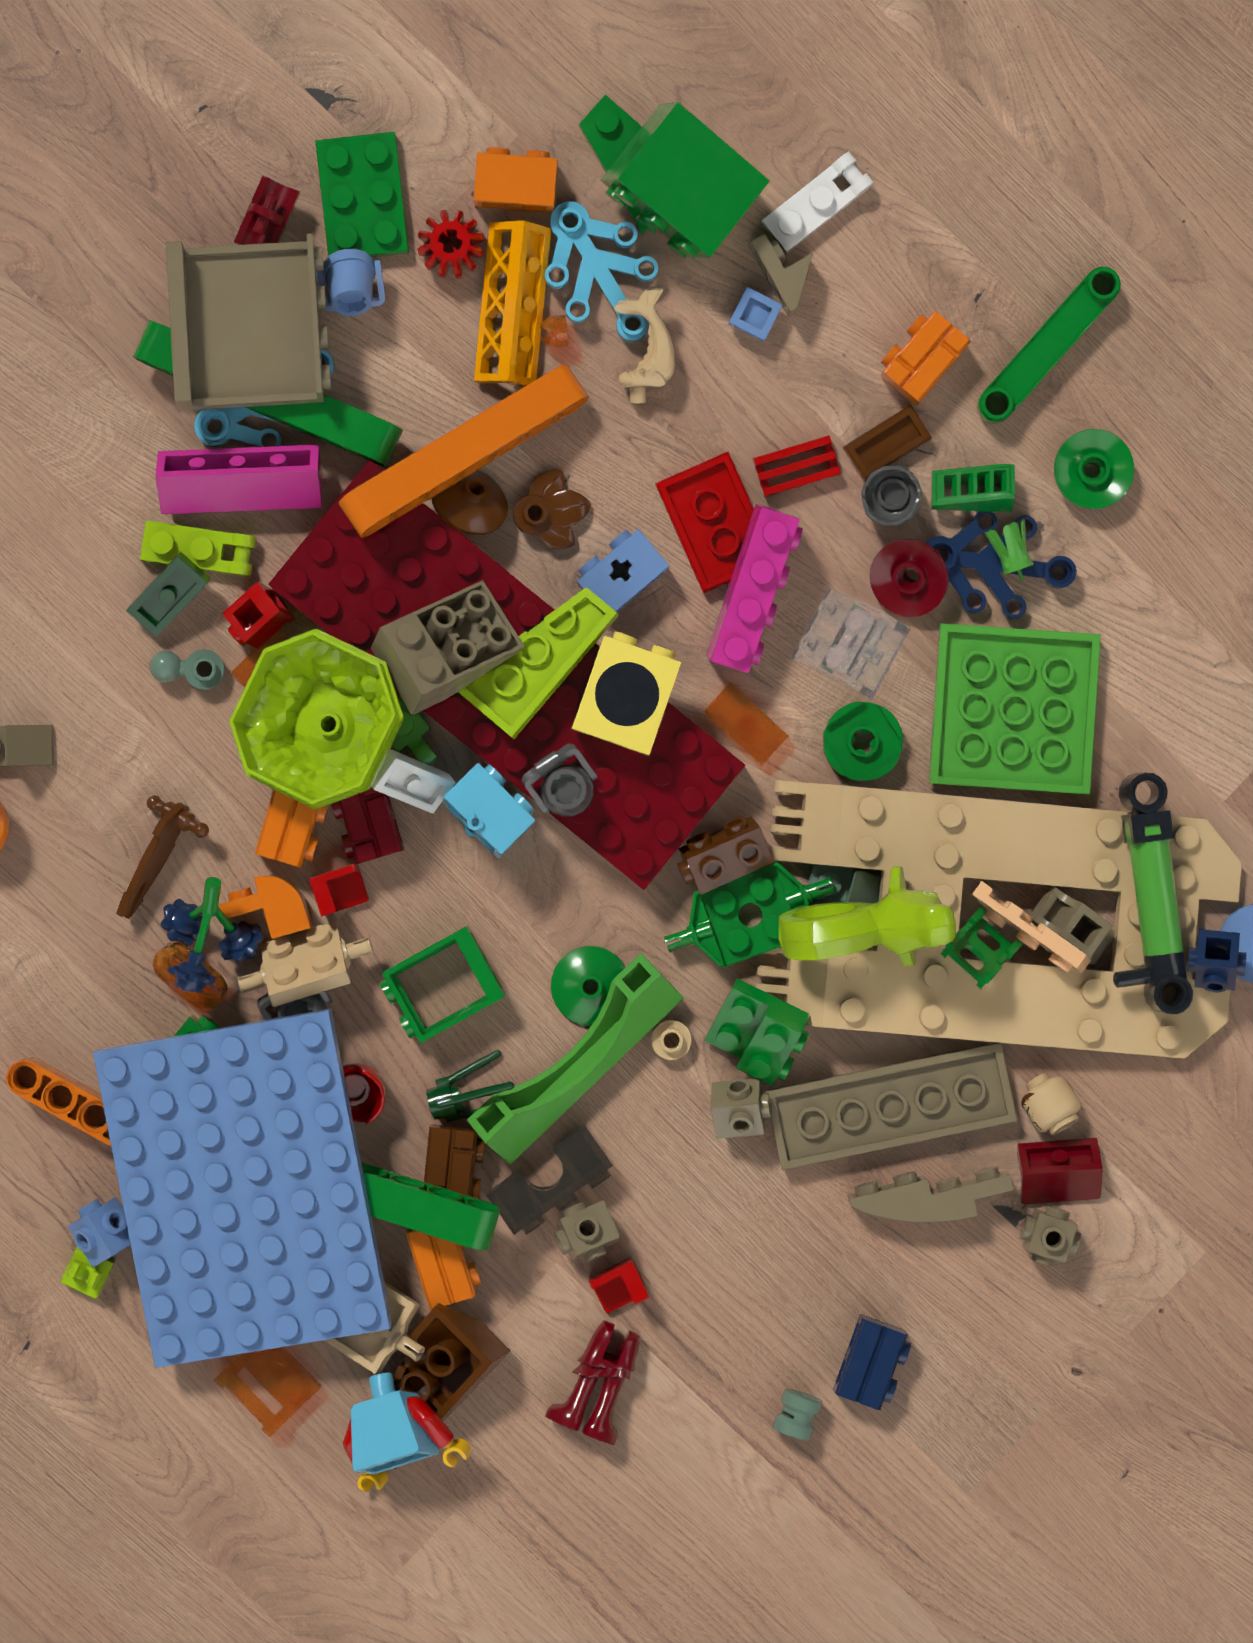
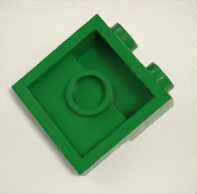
M737 978L710 1026L704 1041L740 1058L736 1069L754 1078H759L760 1081L772 1086L777 1077L783 1080L787 1077L795 1059L789 1056L790 1053L794 1051L800 1054L810 1033L804 1030L809 1013Z

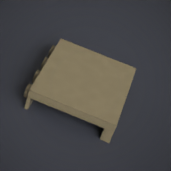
M313 233L306 234L307 241L197 248H184L182 241L166 242L174 399L178 411L324 402V390L331 389L330 365H322L321 350H329L327 325H320L319 311L326 310L325 286H317L316 271H324L322 246L315 247Z

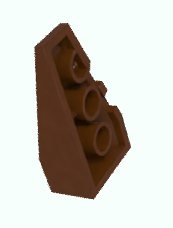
M439 1303L412 1331L410 1338L424 1346L425 1351L424 1353H419L422 1356L417 1362L405 1354L402 1363L398 1365L394 1375L395 1391L417 1393L444 1422L487 1378L511 1350L482 1321Z

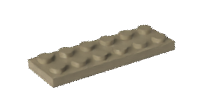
M997 1042L765 1090V1094L769 1093L771 1098L772 1117L770 1118L781 1170L1017 1122L1002 1044Z

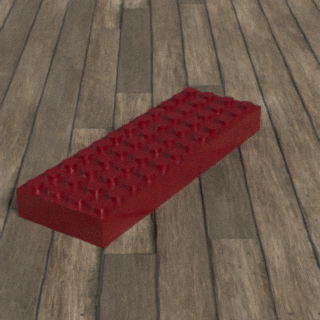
M370 459L268 584L329 635L373 656L375 655L371 647L380 627L482 580L518 636L525 631L529 632L555 610L459 531L445 523L438 514L424 503L373 534L361 538L338 502L347 493L384 471ZM596 643L515 739L509 736L459 692L423 710L533 801L534 799L522 783L523 775L534 768L535 763L552 751L556 752L567 744H574L598 777L594 781L591 779L593 783L591 803L582 813L575 816H561L553 813L550 809L549 814L643 890L647 888L746 766L669 702L664 711L649 756L573 730L572 726L600 646ZM575 755L563 762V764L578 766L586 772ZM543 777L531 784L541 799Z

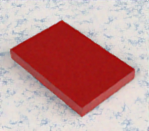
M725 452L655 483L703 594L730 583L754 511L729 452Z

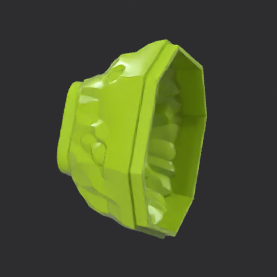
M313 629L264 648L229 723L245 775L316 810L371 788L376 776L384 766L389 750L404 721V716L385 661L321 630ZM335 720L336 727L330 732V725Z

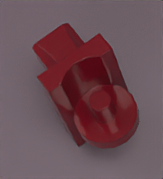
M262 175L234 243L237 245L279 243L299 198L300 191Z

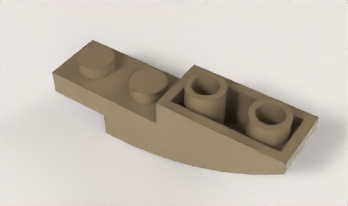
M990 1167L974 1172L975 1179L960 1182L959 1177H951L937 1181V1188L930 1190L928 1179L924 1175L917 1177L916 1171L906 1172L894 1176V1183L879 1187L878 1182L873 1181L854 1187L855 1193L849 1194L847 1197L852 1208L871 1215L908 1222H945L979 1216L975 1200L1009 1192L1014 1189L1009 1173L1006 1171L999 1172L998 1167Z

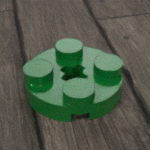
M853 702L843 706L830 717L823 732V751L829 765L839 775L853 781H872L886 775L897 764L902 751L903 733L898 720L888 709L871 702ZM858 730L863 735L870 732L874 738L869 743L871 750L867 753L863 749L855 750L852 747V743L856 740L853 734Z

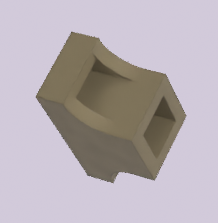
M1053 886L1049 887L1029 915L1033 918L1032 921L1034 923L1045 925L1085 953L1091 960L1089 964L1093 966L1115 934L1111 929L1113 925L1084 903L1069 897Z

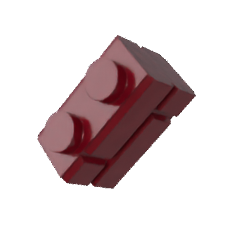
M371 787L369 790L331 804L336 820L344 819L348 834L341 835L343 847L347 858L355 857L356 864L405 850L388 795Z

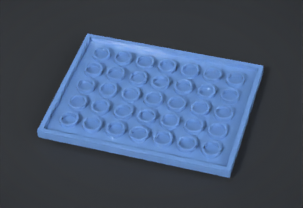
M332 1009L104 1048L93 1052L155 1368L388 1330L393 1326Z

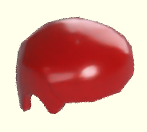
M364 1064L343 1065L353 1123L364 1122L370 1124L383 1112L387 1094L383 1078L375 1069Z

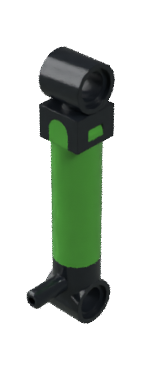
M1133 773L1122 780L1119 786V798L1122 805L1133 812V814L1121 815L1124 843H1129L1145 968L1115 972L1113 974V982L1117 988L1145 984L1144 997L1146 1003L1152 1009L1166 1014H1179L1190 1006L1193 1000V989L1186 975L1169 839H1174L1171 811L1159 810L1167 800L1168 789L1164 780L1154 773ZM1141 782L1147 783L1151 790L1150 798L1144 804L1140 803L1135 795L1137 785ZM1171 982L1175 986L1176 996L1173 1001L1165 1004L1161 998V990L1164 985Z

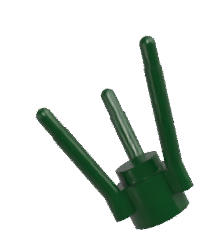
M495 1050L447 1077L435 1080L437 1087L426 1090L429 1108L434 1120L446 1117L447 1122L469 1118L478 1109L459 1110L465 1108L466 1101L514 1088V1083L511 1081L462 1093L459 1085L452 1086L455 1082L499 1058L502 1055L500 1050Z

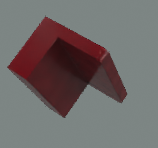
M1097 1138L1017 1143V1158L1021 1175L1020 1198L1022 1204L1101 1198L1103 1166Z

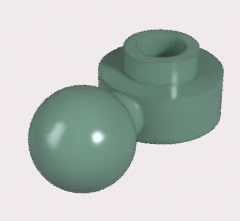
M197 650L187 660H180L171 651H161L152 657L150 672L156 680L163 683L172 682L179 676H185L187 682L192 687L199 690H209L216 687L222 680L224 664L220 656L211 650ZM201 662H207L212 667V673L207 677L200 676L196 671L197 665Z

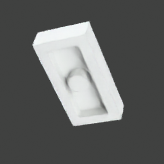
M390 749L384 766L376 776L371 787L376 791L433 814L441 804L443 796L456 783L450 774Z

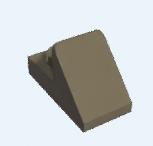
M763 234L752 240L749 248L780 304L783 305L784 311L790 317L796 313L813 253L784 268L782 263L786 262L787 259L776 240L769 242L766 234Z
M52 725L0 726V767L54 765Z

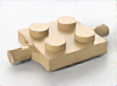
M337 921L317 925L308 930L285 937H278L272 941L260 944L263 960L260 971L237 977L242 993L265 986L273 1007L350 984L348 970L351 959L374 953L369 936L346 944L342 939Z
M385 1281L393 1325L390 1329L323 1340L374 1374H381L391 1355L397 1350L406 1354L415 1362L422 1356L419 1353H424L425 1351L424 1346L406 1336L409 1324L419 1309L420 1304Z

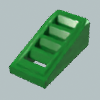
M995 464L932 471L931 510L1012 512L1015 500L1014 464ZM944 483H952V496L944 497ZM961 484H968L967 495H961ZM977 484L985 485V493L977 492ZM994 485H1001V491L994 492Z

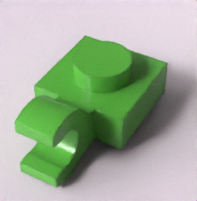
M400 700L399 703L404 721L392 745L399 753L409 746L420 762L430 766L439 759L422 737L431 728L419 712L411 715L403 700Z

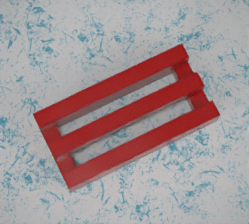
M830 435L753 458L764 498L841 475ZM824 447V454L768 471L764 470L763 465ZM824 462L829 464L830 469L769 487L768 479Z

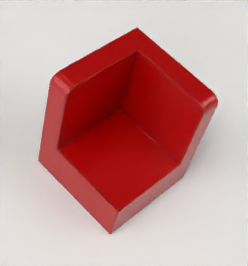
M356 863L309 878L321 917L369 900L359 866Z
M632 1256L590 1276L588 1280L606 1313H610L632 1301L634 1304H637L649 1298V1291Z

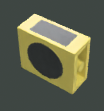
M615 631L612 638L605 635L603 637L572 729L649 756L681 662L674 660L676 655L674 651L656 645L652 646L651 651L636 647L638 639Z

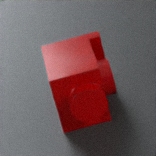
M259 582L250 587L222 613L231 624L227 628L230 635L240 645L245 646L248 644L257 649L286 623L291 624L296 619L277 593Z

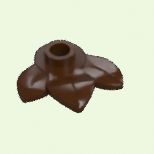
M553 469L538 475L532 480L528 495L521 498L514 506L513 520L520 531L528 535H537L545 546L558 550L575 545V537L571 526L579 523L586 517L591 508V503L578 492L564 490L565 479L563 471ZM529 508H536L539 511L540 519L538 521H533L529 518Z

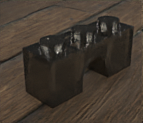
M586 1123L553 1145V1151L563 1166V1173L556 1183L545 1187L537 1186L528 1180L520 1168L487 1192L486 1196L492 1204L500 1208V1216L514 1235L520 1230H523L526 1235L545 1222L542 1215L550 1209L556 1207L560 1212L578 1199L575 1192L583 1186L589 1184L592 1189L611 1176L608 1169L613 1166V1161Z

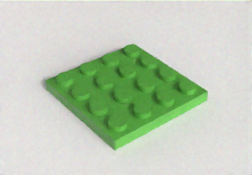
M940 623L928 784L1090 794L1101 634Z

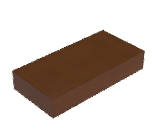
M909 405L845 445L843 450L864 482L874 471L883 466H890L930 441L932 437L913 406Z

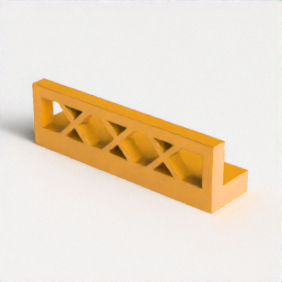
M528 221L489 222L474 382L507 383L525 387L536 380L546 288L545 271L548 267L551 228ZM503 232H512L510 247L503 253L501 250ZM505 272L507 284L504 290L499 293L497 290L498 278ZM501 312L503 324L500 330L495 333L493 330L494 318ZM497 352L499 355L498 373H489L490 358Z

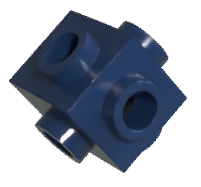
M1199 929L1198 947H1190L1188 971L1195 972V987L1204 988L1209 992L1215 993L1226 990L1235 991L1236 977H1245L1247 952H1239L1240 933Z

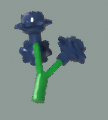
M216 877L206 879L203 902L199 907L196 904H187L182 899H177L173 905L167 904L163 908L164 918L160 924L166 930L168 939L170 941H179L187 947L193 944V941H196L194 950L189 952L188 960L176 966L171 965L167 970L170 974L176 975L175 987H180L182 990L192 993H200L206 985L216 982V977L208 974L207 968L203 966L206 954L202 951L211 917L215 916L224 927L225 938L218 945L222 951L221 957L224 960L233 959L240 963L243 960L254 958L260 943L264 939L263 934L260 932L261 926L258 923L248 924L246 921H241L237 924L230 922L218 907L221 880Z

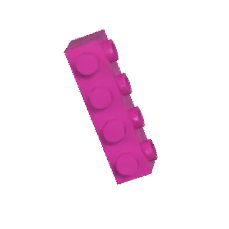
M319 445L158 451L155 478L161 514L183 515L205 512L225 513L229 511L322 508L323 477Z
M756 503L706 652V657L711 662L749 673L752 664L758 665L764 649V643L760 642L764 626L771 627L777 610V605L772 603L777 588H784L789 575L790 566L785 565L789 551H796L802 536L803 528L798 527L800 519L794 515Z

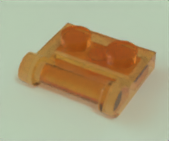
M285 1347L239 1354L214 1379L221 1388L225 1386L263 1425L261 1430L268 1437H271L322 1386ZM244 1367L283 1406L276 1414L237 1376Z

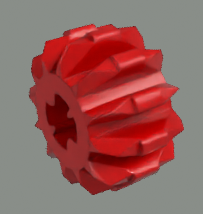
M441 210L440 217L442 223L439 225L431 217L426 219V224L432 230V233L427 231L418 232V238L428 244L417 248L419 256L431 255L424 264L427 270L435 268L440 263L438 269L440 278H445L449 267H451L456 279L462 278L461 265L464 264L472 272L476 269V265L470 256L476 258L484 257V250L474 246L485 240L484 234L480 232L472 233L478 225L474 218L462 225L464 220L463 211L458 210L455 213L454 221H449L447 211ZM448 236H456L458 245L461 246L458 250L453 247V253H446L444 244L441 243L443 239L449 241Z

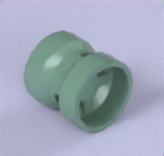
M786 1388L781 1399L783 1404L782 1412L776 1415L772 1427L785 1435L809 1441L814 1430L811 1423L813 1417L820 1412L822 1400L807 1393Z

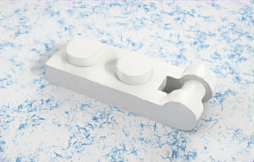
M849 151L762 220V225L773 239L778 242L785 254L790 252L874 184L867 173L863 175L855 166L857 160ZM840 175H843L850 184L843 192L833 182Z

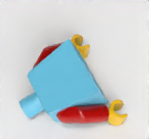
M381 1373L369 1377L372 1399L352 1406L351 1419L343 1440V1447L352 1463L353 1471L362 1474L357 1482L358 1488L361 1491L368 1492L374 1484L377 1490H381L388 1482L387 1470L438 1455V1448H444L443 1461L448 1467H456L459 1462L458 1457L453 1451L458 1452L462 1459L468 1460L472 1452L470 1444L460 1438L452 1440L454 1434L423 1398L419 1397L417 1393L395 1391L392 1373Z

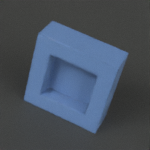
M747 287L728 325L765 342L783 305Z

